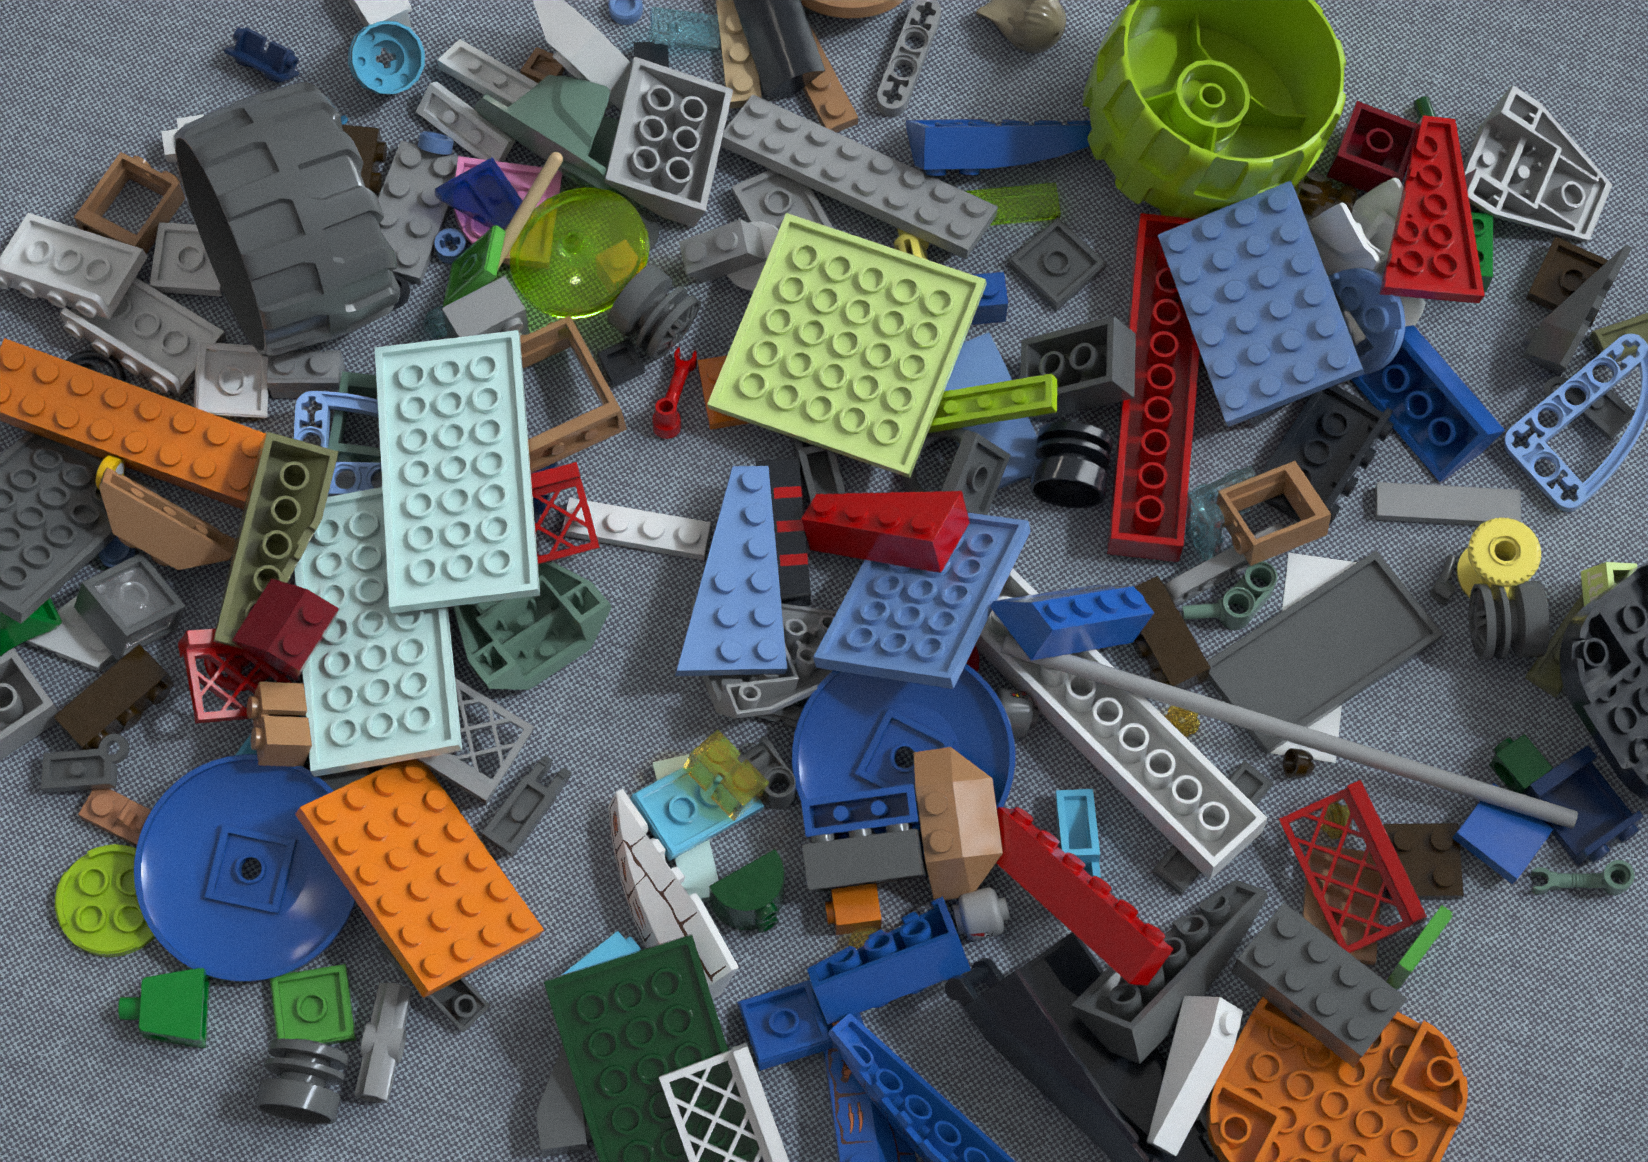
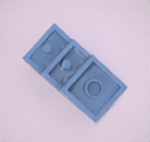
M989 332L963 343L945 391L1012 380ZM1029 417L963 427L965 430L980 434L1011 455L998 489L1032 476L1033 465L1038 461L1035 456L1038 443Z

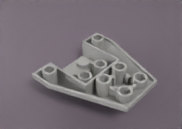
M696 599L691 601V615ZM781 603L787 662L785 674L702 676L716 713L735 719L767 715L811 696L818 689L817 686L833 671L816 668L813 657L837 611Z

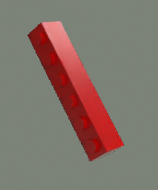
M998 807L997 813L1003 854L996 864L1129 984L1148 986L1173 951V948L1164 941L1165 934L1154 925L1142 922L1137 917L1139 912L1133 905L1125 900L1115 898L1110 893L1112 888L1107 882L1097 876L1092 877L1084 870L1086 865L1081 859L1072 853L1062 851L1058 847L1060 842L1054 835L1046 830H1039L1032 824L1034 819L1028 812L1019 807L1014 809Z

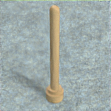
M559 152L550 154L505 229L506 233L498 269L562 164L563 157Z

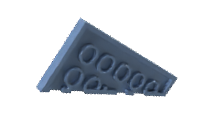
M733 466L731 469L675 676L785 674L787 670L768 466Z

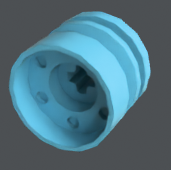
M380 21L363 27L353 37L348 48V66L353 78L362 88L375 94H396L409 89L419 80L425 65V51L420 38L410 27L397 21ZM381 48H385L386 53H392L393 60L388 62V68H384L383 63L376 62V56L381 54Z

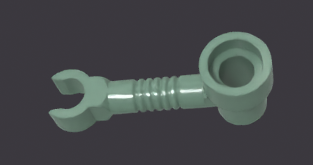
M1623 860L1610 862L1601 873L1550 872L1544 867H1537L1530 874L1531 876H1543L1547 881V884L1544 886H1533L1531 891L1538 895L1545 894L1549 890L1574 887L1604 888L1610 895H1620L1631 887L1635 878L1632 866ZM1611 878H1618L1622 883H1614Z

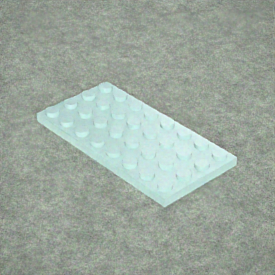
M514 330L375 347L388 597L391 613L540 596L519 331Z
M382 487L327 497L322 520L294 569L296 586L310 590L339 608L334 622L303 669V683L307 705L306 717L309 720L312 742L309 752L311 773L316 777L462 751L448 607L391 613L388 597Z

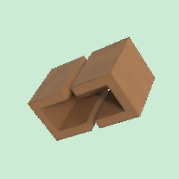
M259 682L254 696H249L247 701L248 719H253L254 725L251 732L252 750H257L258 765L292 767L304 765L312 747L309 720L307 717L298 716H306L307 713L304 684Z

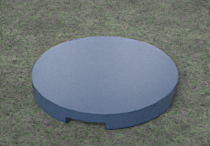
M1352 268L1333 273L1328 277L1331 285L1374 347L1359 357L1364 373L1370 374L1379 371L1393 360L1404 338L1405 313L1402 301L1399 296L1379 294L1383 276L1373 270Z

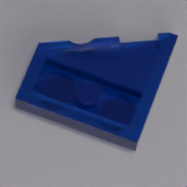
M493 157L435 188L437 199L488 228L498 225L505 230L522 203V199Z

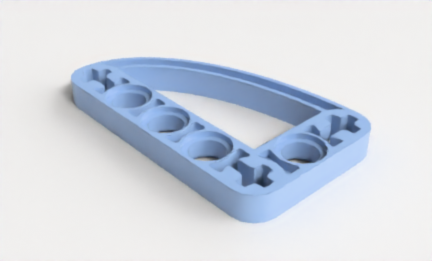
M1632 333L1619 337L1506 432L1504 449L1507 454L1561 511L1572 512L1579 509L1611 478L1634 447L1648 419V344L1639 335ZM1625 344L1627 347L1637 346L1636 358L1629 355L1623 359L1620 367L1624 368V370L1621 371L1615 360L1622 355L1623 345ZM1598 365H1605L1611 369L1613 377L1610 381L1601 383L1594 379L1592 370ZM1639 367L1641 389L1634 416L1609 456L1582 483L1546 442ZM1575 387L1581 389L1585 394V401L1580 405L1568 403L1565 399V392L1568 389ZM1544 410L1553 411L1558 417V423L1552 428L1543 427L1538 422L1539 413ZM1530 422L1535 433L1527 440L1526 445L1528 448L1525 449L1522 446L1513 447L1514 435L1516 434L1520 438L1530 431V426L1526 424ZM1536 433H1538L1539 435H1541V436H1543V437H1541V438L1539 439V438L1537 437V434H1536ZM1540 459L1550 460L1555 466V472L1549 477L1539 476L1534 469V464ZM1562 473L1565 477L1562 478L1560 483L1567 490L1572 488L1577 490L1575 494L1577 501L1573 502L1571 499L1563 501L1561 499L1563 491L1556 483L1553 489L1548 485L1554 483Z
M305 392L300 395L295 405L294 439L303 441L308 435H317L321 439V447L328 448L331 410L348 411L378 417V399L340 392ZM316 400L319 407H322V410L315 412L314 420L317 426L322 425L321 429L310 426V415L304 410V407H309L311 401ZM303 424L309 425L308 427L302 428ZM336 462L328 497L374 489L372 479L376 473L381 471V463ZM342 471H351L355 474V483L349 489H340L336 485V478Z

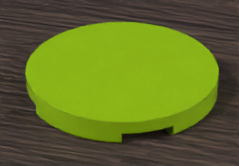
M112 844L87 851L86 855L78 859L67 872L63 873L56 889L55 912L59 925L66 936L81 950L101 957H119L140 950L155 938L143 917L136 895L134 882L136 848Z

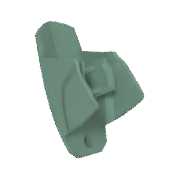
M548 75L509 107L503 105L487 93L475 105L476 112L543 159L547 160L551 153L559 152L563 157V162L558 170L572 181L602 198H607L608 195L617 197L620 191L604 182L619 120L604 116L610 97V90L607 86L567 76Z

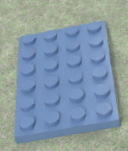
M1291 181L1158 234L1228 427L1365 374Z
M968 513L970 523L941 573L864 560L813 657L816 668L954 689L992 611L990 605L993 601H997L1031 530L1028 520Z

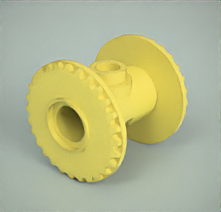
M1495 518L1482 523L1473 532L1468 548L1465 549L1458 561L1457 578L1463 592L1470 598L1474 584H1487L1489 588L1494 584L1504 587L1508 597L1509 587L1528 581L1537 571L1541 561L1539 541L1529 527L1514 519Z

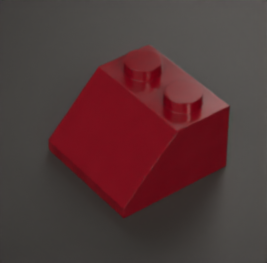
M271 579L232 639V642L294 680H297L334 622L339 608L306 588Z

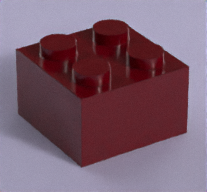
M1356 101L1344 126L1326 177L1352 185L1365 192L1371 191L1392 178H1397L1402 183L1409 164L1418 124Z

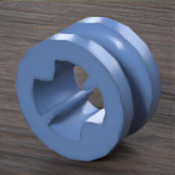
M444 229L435 237L436 254L444 263L452 264L455 259L467 250L465 237L457 229ZM452 241L456 245V250L450 252L445 243Z

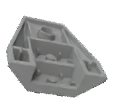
M1514 85L1509 87L1480 125L1463 164L1469 203L1481 211L1493 215L1495 218L1583 242L1590 240L1612 187L1610 181L1546 108Z

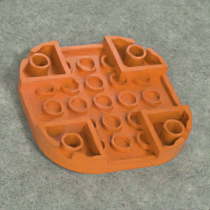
M1262 997L1247 1020L1210 1092L1206 1110L1207 1132L1212 1148L1220 1162H1440L1465 1113L1468 1098L1467 1078L1463 1075L1462 1068L1457 1059L1458 1053L1454 1046L1437 1028L1425 1020L1420 1024L1397 1012L1353 1068Z

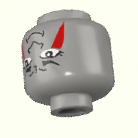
M991 887L962 894L958 899V904L953 905L959 934H966L967 938L971 941L1001 935L1004 931V920L1010 919L1006 898H998L996 891Z

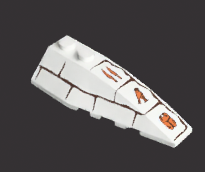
M623 789L616 791L608 806L612 843L622 887L645 948L692 934L712 999L721 995L739 967L697 893L691 895L687 893L681 884L684 882L685 876L677 866L670 869L665 861L666 850L658 839H649L646 835L648 825Z

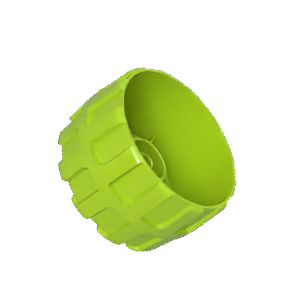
M1131 0L1127 7L1115 18L1106 32L1085 84L1082 106L1089 108L1092 130L1087 140L1096 160H1105L1115 175L1116 187L1135 204L1145 201L1160 209L1161 215L1198 219L1289 181L1295 187L1320 157L1341 117L1345 105L1346 94L1343 92L1344 69L1347 63L1341 41L1336 38L1331 25L1323 14L1322 8L1315 0Z

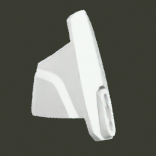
M1392 178L1359 198L1353 206L1352 214L1343 202L1329 208L1317 217L1304 214L1324 268L1329 276L1333 273L1352 268L1370 269L1382 276L1384 275L1403 191V185L1399 179ZM1399 296L1405 313V327L1415 326L1423 313L1425 301L1422 298Z

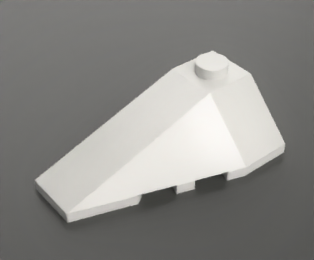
M1184 996L1147 1139L1148 1144L1170 1156H1177L1234 1048L1243 1011L1223 998L1206 996Z

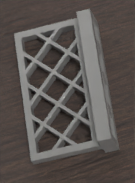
M455 678L456 692L459 700L458 708L461 709L464 728H460L461 734L466 733L470 753L459 756L445 753L417 758V761H420L435 774L487 805L535 727ZM461 692L472 699L463 701ZM478 703L488 709L490 722L468 726L464 707ZM493 712L504 719L494 721ZM512 723L523 730L516 743L500 746L496 726ZM492 727L496 747L474 752L470 732ZM511 749L506 759L503 761L501 751ZM498 753L500 768L493 779L479 772L476 757ZM472 758L473 767L469 766L462 760Z

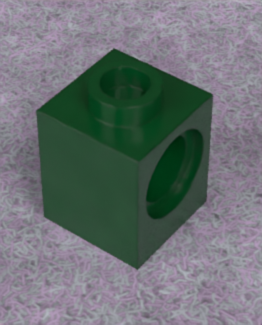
M1525 734L1515 741L1508 737L1493 749L1496 755L1489 764L1490 768L1508 790L1524 794L1532 783L1553 769Z

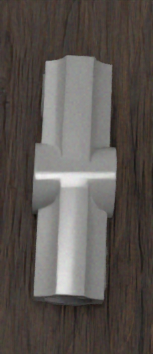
M389 982L379 983L371 1022L366 1024L361 1043V1056L363 1058L354 1094L356 1098L374 1103H388L396 1064L401 1062L406 1043V1029L404 1028L412 996L411 988Z

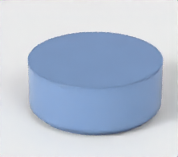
M609 0V14L616 23L630 25L641 18L643 13L642 0Z
M425 131L420 133L417 146L428 152L450 155L452 154L454 141L449 136Z

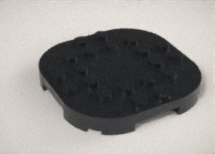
M1647 562L1631 570L1583 607L1569 623L1560 649V673L1571 705L1620 781L1630 791L1648 801Z

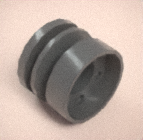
M650 264L636 274L620 293L611 307L607 322L627 337L640 330L636 339V345L642 349L648 347L647 354L657 360L679 343L688 332L700 310L701 301L693 295L687 297L688 291L681 286L668 294L673 279L656 265Z
M1537 580L1526 581L1520 585L1509 587L1508 597L1505 588L1492 584L1489 588L1487 584H1474L1470 595L1468 621L1471 640L1477 658L1479 660H1491L1493 655H1495L1498 659H1506L1509 654L1510 644L1516 657L1544 656L1549 644L1550 621L1547 597L1541 582Z
M285 1038L271 1040L267 1051L276 1058L266 1059L264 1067L280 1077L260 1081L255 1107L264 1113L292 1121L321 1125L335 1123L341 1097L336 1092L325 1088V1086L344 1083L345 1075L338 1070H344L348 1067V1054L312 1040Z

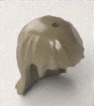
M991 0L976 11L979 18L985 17L992 21L1010 43L1028 53L1037 54L1049 50L1061 39L1066 27V14L1058 0Z

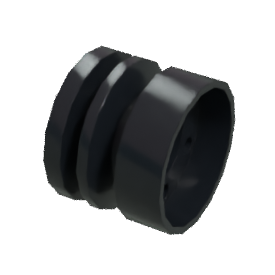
M1053 422L1039 428L1038 444L1035 450V456L1038 461L1033 465L1029 489L1033 496L1043 502L1066 508H1089L1101 504L1105 497L1108 478L1105 469L1108 468L1110 463L1109 455L1113 443L1110 435L1100 428L1078 422Z

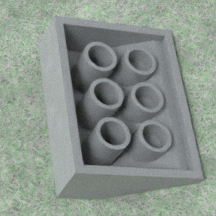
M634 57L604 182L663 218L695 227L706 212L733 89Z

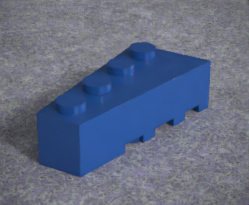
M943 896L932 901L933 909L918 916L914 911L901 918L903 925L888 933L880 929L869 935L864 946L859 949L849 946L807 969L827 1025L841 1021L849 1013L854 1016L871 1008L883 1007L894 999L908 994H917L926 987L944 980L948 981L953 976L971 971Z

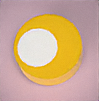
M108 455L102 460L95 480L98 489L103 472L107 467L116 471L117 474L124 475L125 462L123 459Z

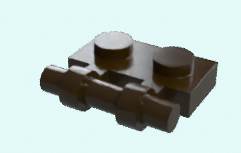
M1308 172L1294 187L1304 214L1312 217H1317L1341 202L1347 205L1352 214L1353 206L1357 200L1355 188L1352 185H1345L1339 190L1332 188L1333 182L1327 181L1323 175L1315 172Z

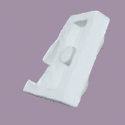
M77 596L57 611L62 624L56 630L27 640L33 647L45 648L55 652L59 657L69 661L81 662L83 666L98 672L116 659L74 608Z

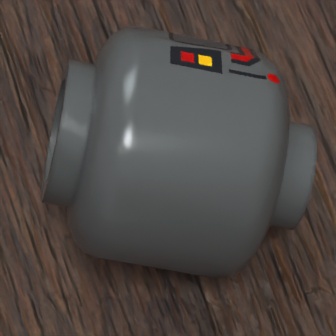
M1007 688L995 690L1009 717L1014 738H1023L1029 731V728L1034 729L1037 725L1038 707L1033 705L1032 697L1027 692Z

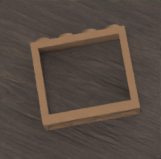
M570 315L554 323L550 322L547 326L530 334L520 336L523 368L571 347L602 405L528 439L531 473L627 430L622 410Z

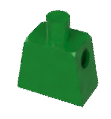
M196 968L145 977L142 979L141 997H120L118 1006L119 1019L139 1020V1032L146 1039L195 1048H206L210 976L206 975L204 968Z

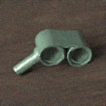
M1264 561L1252 566L1249 565L1243 577L1232 589L1226 592L1223 599H1218L1217 603L1182 606L1183 620L1218 618L1224 627L1230 630L1243 629L1270 599L1277 583L1278 574L1276 569ZM1261 578L1266 582L1267 587H1257L1253 585L1251 579ZM1239 604L1245 609V613L1236 614L1229 609V605Z

